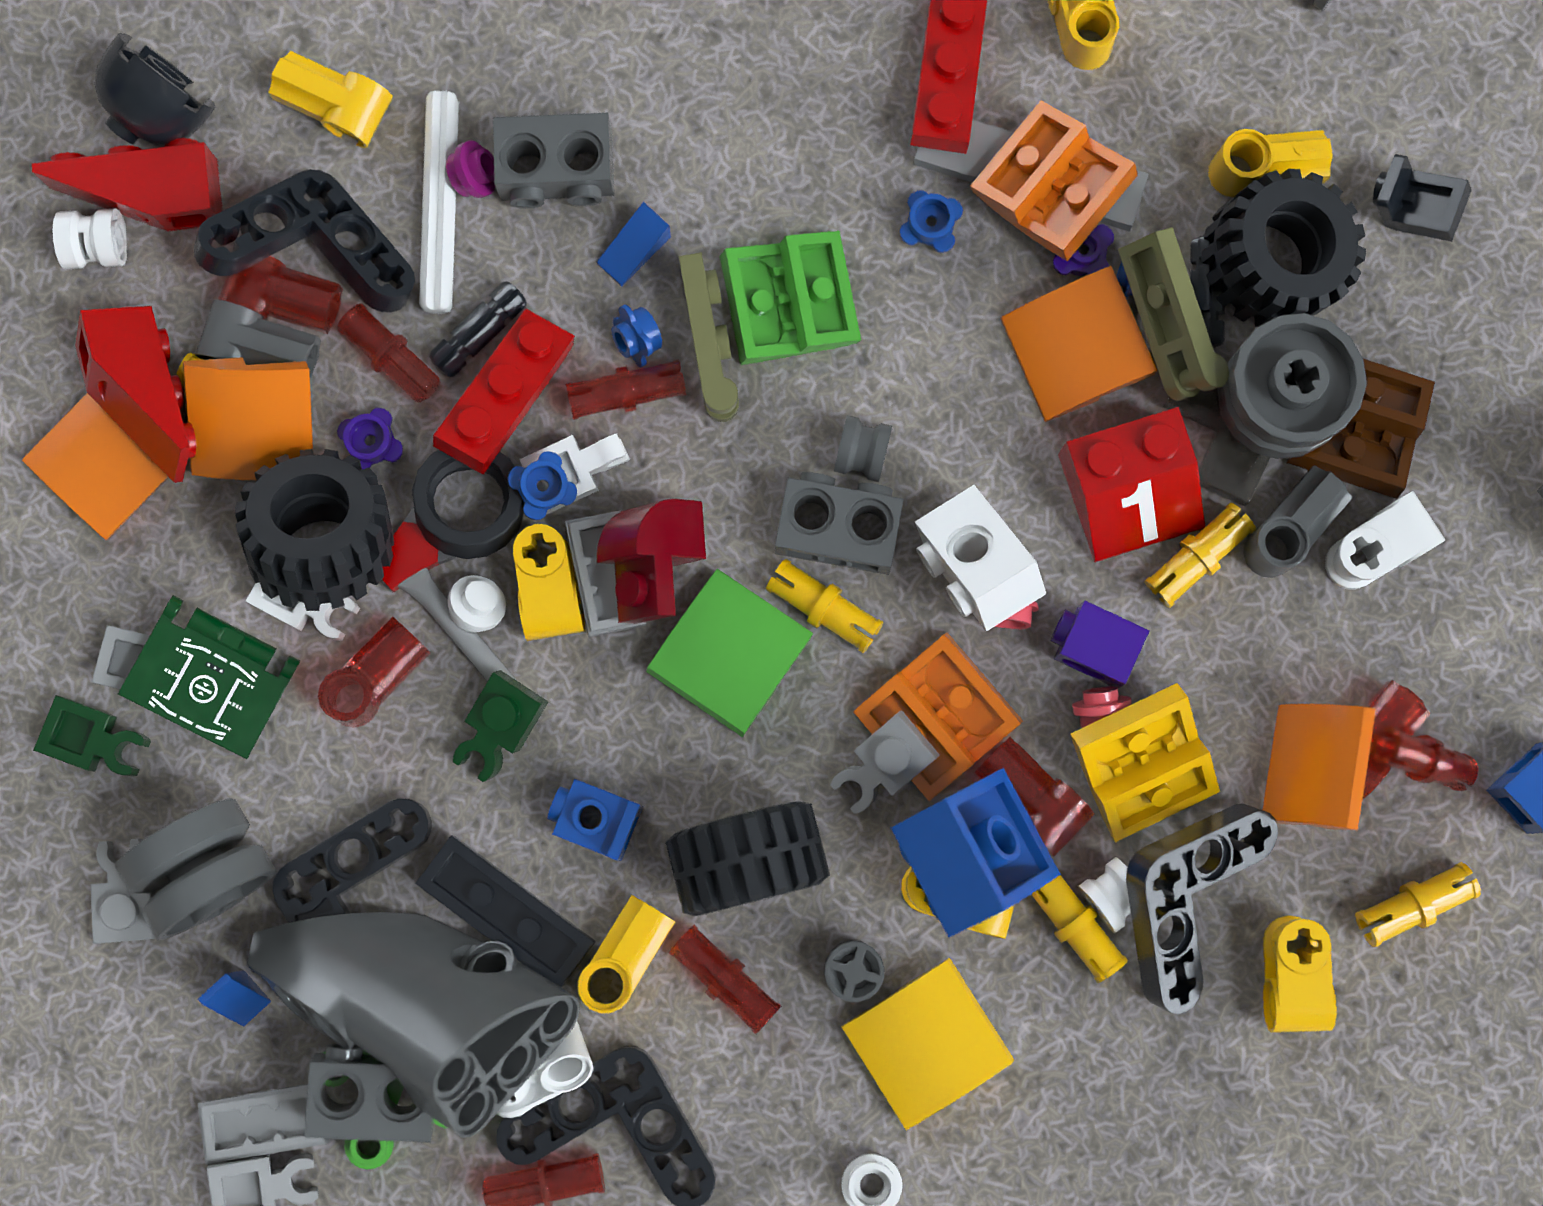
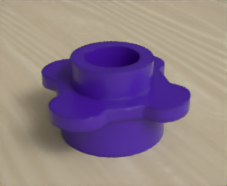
M1104 224L1096 226L1081 244L1087 246L1089 252L1081 254L1077 249L1068 261L1055 255L1053 258L1054 269L1061 275L1071 273L1076 276H1087L1109 267L1106 255L1107 248L1114 241L1113 231Z
M375 408L370 414H361L353 419H345L338 426L337 435L339 439L344 441L349 454L360 460L362 469L371 468L372 465L384 460L396 462L403 454V445L394 438L390 427L393 417L383 408ZM368 436L375 437V443L371 446L365 443V439Z

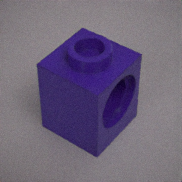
M1083 601L1077 607L1075 613L1064 610L1050 641L1060 645L1054 660L1109 686L1120 688L1126 684L1150 630L1088 601Z

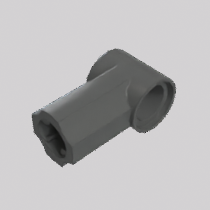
M214 300L195 355L204 360L243 357L246 365L306 361L311 378L319 358L321 340L317 335L264 320L263 316L241 305L224 300Z
M1315 465L1312 466L1262 525L1248 536L1244 544L1243 555L1246 564L1252 572L1261 577L1273 578L1283 575L1306 558L1310 547L1353 498L1348 493L1346 484L1332 472L1322 470ZM1267 535H1274L1284 542L1287 549L1285 560H1278L1269 554L1265 545Z

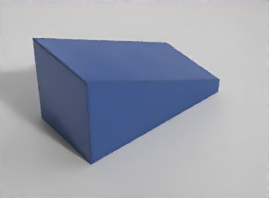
M643 201L596 263L619 285L623 286L671 238L670 226Z
M244 970L226 973L198 998L199 1002L205 1007L243 1027L271 1002Z

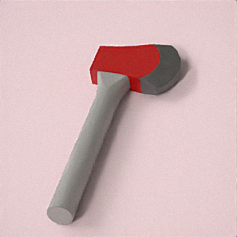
M413 507L394 534V546H391L393 558L390 566L382 567L384 572L382 580L393 593L400 588L422 604L486 681L489 680L493 672L502 670L516 680L477 633L459 628L451 619L448 599L432 579L429 569L457 557L446 555L427 542L416 524ZM440 517L441 521L449 526L447 521Z

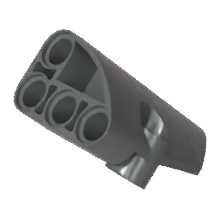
M391 912L348 913L285 923L254 932L247 960L250 970L264 978L279 999L294 1014L341 1047L350 1050L356 1044L384 1063L396 1074L416 1106L461 1138H469L476 1135L491 1121L568 1036L579 1016L580 1006L578 999L520 963L506 943L500 941H487L484 943L426 915Z

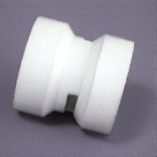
M98 209L94 215L83 216L76 210L59 211L55 214L53 220V243L57 260L62 268L80 269L84 268L88 262H99L104 267L123 266L126 263V226L123 216L118 209Z

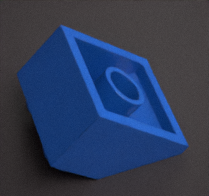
M1004 768L890 827L899 843L902 857L912 867L928 898L930 910L940 920L948 937L1006 911L1061 875Z

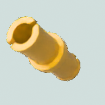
M1230 502L1226 509L1195 537L1190 534L1180 542L1182 549L1156 573L1144 581L1154 595L1160 594L1161 598L1159 600L1166 607L1171 608L1175 604L1174 602L1205 574L1212 576L1221 568L1219 561L1247 535L1252 534L1256 530L1255 524L1246 513L1242 517L1239 516L1241 508L1236 504Z
M784 559L775 572L792 582L794 588L778 577H771L766 586V591L774 593L808 616L807 623L815 628L823 625L858 648V651L864 653L874 640L856 629L854 625H858L871 635H877L884 622L874 618L842 597L841 588L833 583L828 587L791 564L790 560Z
M1459 862L1454 867L1421 883L1409 881L1400 886L1399 894L1366 910L1356 912L1357 925L1362 930L1379 921L1384 922L1363 936L1372 947H1377L1382 942L1415 926L1427 928L1436 923L1437 915L1470 899L1480 897L1481 888L1476 878L1462 886L1453 888L1452 885L1463 881L1465 877L1473 873L1465 863Z
M1061 875L1031 894L1057 927L1053 932L1061 943L1067 940L1094 975L1097 983H1101L1106 977L1112 976L1128 962L1125 955L1120 953L1096 922L1095 918L1098 916V913L1091 904L1085 907Z

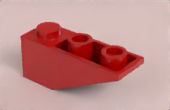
M178 138L164 145V147L143 150L132 145L115 146L108 150V154L87 157L74 152L58 153L51 157V161L31 163L32 172L50 189L104 209L116 208L126 217L167 232L200 228L205 220L223 211L218 159L204 142H198L194 139Z
M152 306L80 310L75 347L87 393L174 483L183 482L188 458H194L196 455V438L192 424L190 422L183 423L180 410L183 407V390L178 375H170L168 369L170 341L167 330L165 328H157Z

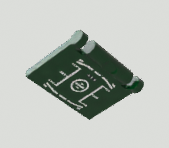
M172 595L118 695L247 759L297 669L300 660L290 655L283 664L278 677L265 671L277 648L198 607L191 616L186 628L183 629L172 623V621L179 613L184 600Z

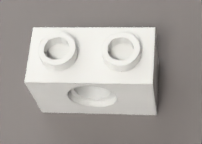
M975 485L915 521L923 542L922 545L916 548V551L924 566L934 578L941 574L944 575L950 583L946 587V591L957 610L963 617L973 613L986 631L1046 594L1036 560Z

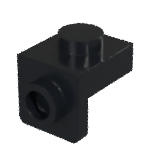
M1395 154L1388 172H1381L1377 178L1373 192V204L1377 206L1384 226L1387 228L1452 242L1472 190L1469 180L1412 170L1408 156Z

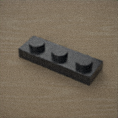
M454 835L449 837L415 883L491 941L506 943L520 963L561 988L596 942Z

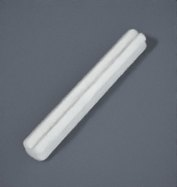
M432 91L426 96L419 305L424 312L433 314L450 312L453 297L456 190L449 181L446 161L448 156L454 153L457 147L459 102L455 93L449 91Z

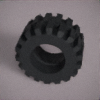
M1287 169L1281 175L1277 170L1266 173L1260 179H1255L1231 198L1212 217L1214 222L1206 228L1203 238L1210 240L1211 244L1201 251L1202 263H1211L1212 270L1206 274L1209 285L1213 286L1219 283L1223 288V293L1217 296L1216 299L1223 307L1231 303L1236 308L1233 316L1244 322L1250 317H1254L1255 327H1259L1278 316L1303 313L1314 316L1341 300L1349 293L1348 287L1357 282L1361 271L1356 266L1364 262L1366 256V248L1358 246V241L1365 237L1363 224L1355 225L1352 216L1358 213L1352 201L1345 205L1339 198L1343 191L1335 184L1328 188L1323 186V176L1311 172L1305 178H1302L1300 169ZM1266 226L1283 232L1296 244L1302 261L1300 274L1287 271L1272 258L1265 241Z
M313 449L300 450V456L289 459L287 454L275 458L276 466L271 469L263 465L254 473L257 482L245 483L240 492L243 501L236 502L235 507L237 520L235 525L247 565L254 582H260L262 592L271 599L279 595L282 605L293 609L299 602L304 603L306 611H319L320 604L331 603L332 609L345 606L343 599L351 595L358 600L368 594L366 585L368 583L378 585L384 577L382 567L391 565L393 558L391 546H394V535L383 486L378 485L377 475L369 467L362 469L359 459L349 455L341 460L338 451L325 449L323 455H314ZM331 521L340 524L330 533L316 538H297L291 536L301 527L314 522Z
M795 801L709 822L679 831L665 842L683 914L700 916L819 885L830 876L812 804Z

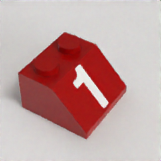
M1179 407L1066 441L1058 456L1094 563L1205 528L1198 462Z

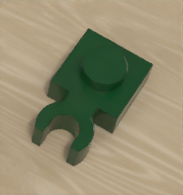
M502 670L493 672L464 721L478 732L474 738L462 742L456 748L453 755V763L458 766L464 764L470 758L472 752L477 751L482 754L485 761L484 768L477 779L482 782L492 779L500 772L503 765L502 747L512 754L520 751L547 706L548 701Z
M55 695L33 751L92 772L96 771L102 757L112 772L124 776H137L140 769L127 765L122 759V751L130 743L149 747L151 740L144 734L129 730L113 734L111 732L117 719L116 716Z

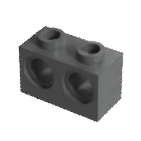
M608 113L493 117L494 178L501 201H510V204L517 208H537L544 205V199L567 198V202L572 205L592 206L599 204L602 201L601 197L614 196L613 139ZM582 153L592 154L598 158L596 164L586 171H576L569 167L571 160ZM535 156L540 159L538 167L530 173L521 174L512 170L514 163L521 157Z
M802 472L800 479L788 477L775 542V554L889 575L904 498L893 497V489L874 483H859L857 490L834 486L835 478L819 473ZM815 503L824 508L828 519L818 529H805L795 520L794 514L796 510L803 504ZM865 513L876 515L882 520L885 532L875 540H864L858 537L852 528V522L857 516Z
M337 1043L326 1045L325 1053H315L309 1062L304 1138L431 1142L434 1118L415 1104L400 1106L392 1102L387 1093V1085L398 1077L388 1066L372 1055H363V1049L356 1044L350 1050L341 1047ZM336 1075L347 1076L356 1083L358 1097L347 1104L336 1103L326 1093V1081Z

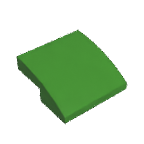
M840 231L787 235L777 244L725 248L721 253L720 261L740 365L845 347L861 341Z
M716 569L671 631L647 667L646 672L743 737L814 633L719 569Z

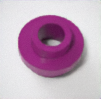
M473 140L457 145L454 153L450 154L446 161L447 175L453 188L464 197L474 196L476 198H483L492 194L496 187L494 156L492 153Z

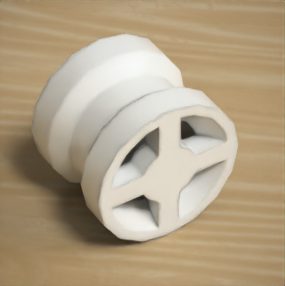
M1117 857L1105 865V873L1098 879H1087L1078 886L1084 899L1089 905L1091 904L1101 921L1113 933H1116L1125 926V918L1131 914L1126 886L1127 866Z

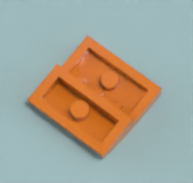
M1041 100L970 187L976 196L1005 220L1052 253L1068 261L1135 180L1138 173L1133 161L1089 138L1085 124Z
M1112 266L1053 290L1001 317L1002 324L1045 422L1097 402L1100 397L1154 376L1157 372L1155 363Z
M243 357L183 361L187 423L190 422L192 424L196 438V455L194 458H190V471L192 475L219 479L256 480L254 473L263 465L270 469L276 466L275 458L287 454L289 459L299 457L300 450L313 449L310 370L306 361L246 365Z
M88 393L22 459L59 498L105 540H109L169 478Z
M948 632L943 634L853 711L870 733L873 734L902 710L935 748L940 756L911 780L928 801L932 800L1023 722L1021 717Z
M1333 704L1278 705L1262 810L1269 812L1275 818L1276 823L1311 825L1333 830H1358L1376 709Z

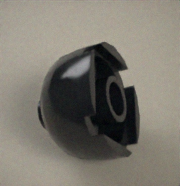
M118 33L105 50L97 65L94 83L98 101L110 115L105 122L107 127L120 138L133 145L139 138L154 145H166L178 138H189L203 125L216 108L214 102L208 97L204 104L201 105L184 90L188 84L194 82L176 66L146 45L138 54L126 47L133 37L125 33Z

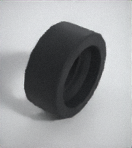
M440 450L432 453L418 469L412 488L416 524L427 542L446 555L462 559L487 557L506 547L519 531L524 514V502L519 492L512 489L508 484V475L515 467L511 459L499 452L485 472L497 481L502 490L504 503L501 514L492 525L482 530L463 532L452 529L441 521L435 511L434 496L437 486L445 477L457 471L474 469Z

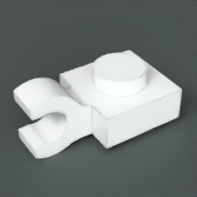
M617 434L606 437L580 450L575 437L571 435L521 458L520 462L523 467H527L532 462L538 461L540 454L550 451L558 454L562 459L561 467L566 473L567 480L574 483L577 488L575 502L599 491L592 476L593 474L611 469L629 461L630 458ZM541 480L537 483V488L540 491H546L548 484L546 481ZM559 504L547 510L546 515L564 507L565 505Z

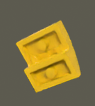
M1178 683L1070 734L1090 790L1114 842L1124 839L1220 792L1210 752L1199 739L1188 696Z
M950 958L908 982L895 993L860 1013L842 1026L845 1034L905 1130L917 1125L966 1095L1015 1061Z

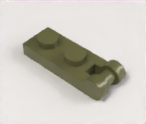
M1173 227L1153 232L1119 248L1118 251L1167 395L1176 401H1183L1194 397L1200 390L1211 391L1225 385L1229 377V368L1225 359L1221 355L1214 353Z
M702 252L679 256L705 409L713 420L726 422L736 416L739 410V399L736 384L731 379L724 377L721 360L732 359L726 324L715 326L711 305L722 303L716 269L705 271Z

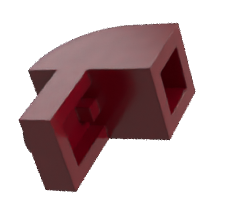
M666 499L621 511L607 522L598 541L596 557L597 563L615 565L618 623L637 624L676 616L673 566L706 559L702 501Z

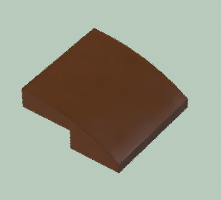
M1363 359L1367 385L1358 412L1346 427L1334 435L1327 443L1302 457L1288 458L1287 463L1306 470L1315 465L1322 470L1332 472L1343 482L1398 499L1406 488L1416 440L1425 430L1435 381Z

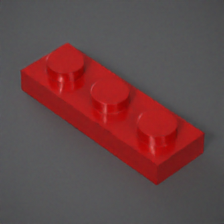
M930 0L910 146L967 154L970 143L987 0Z
M525 308L434 433L433 447L475 471L484 474L574 345L575 336Z

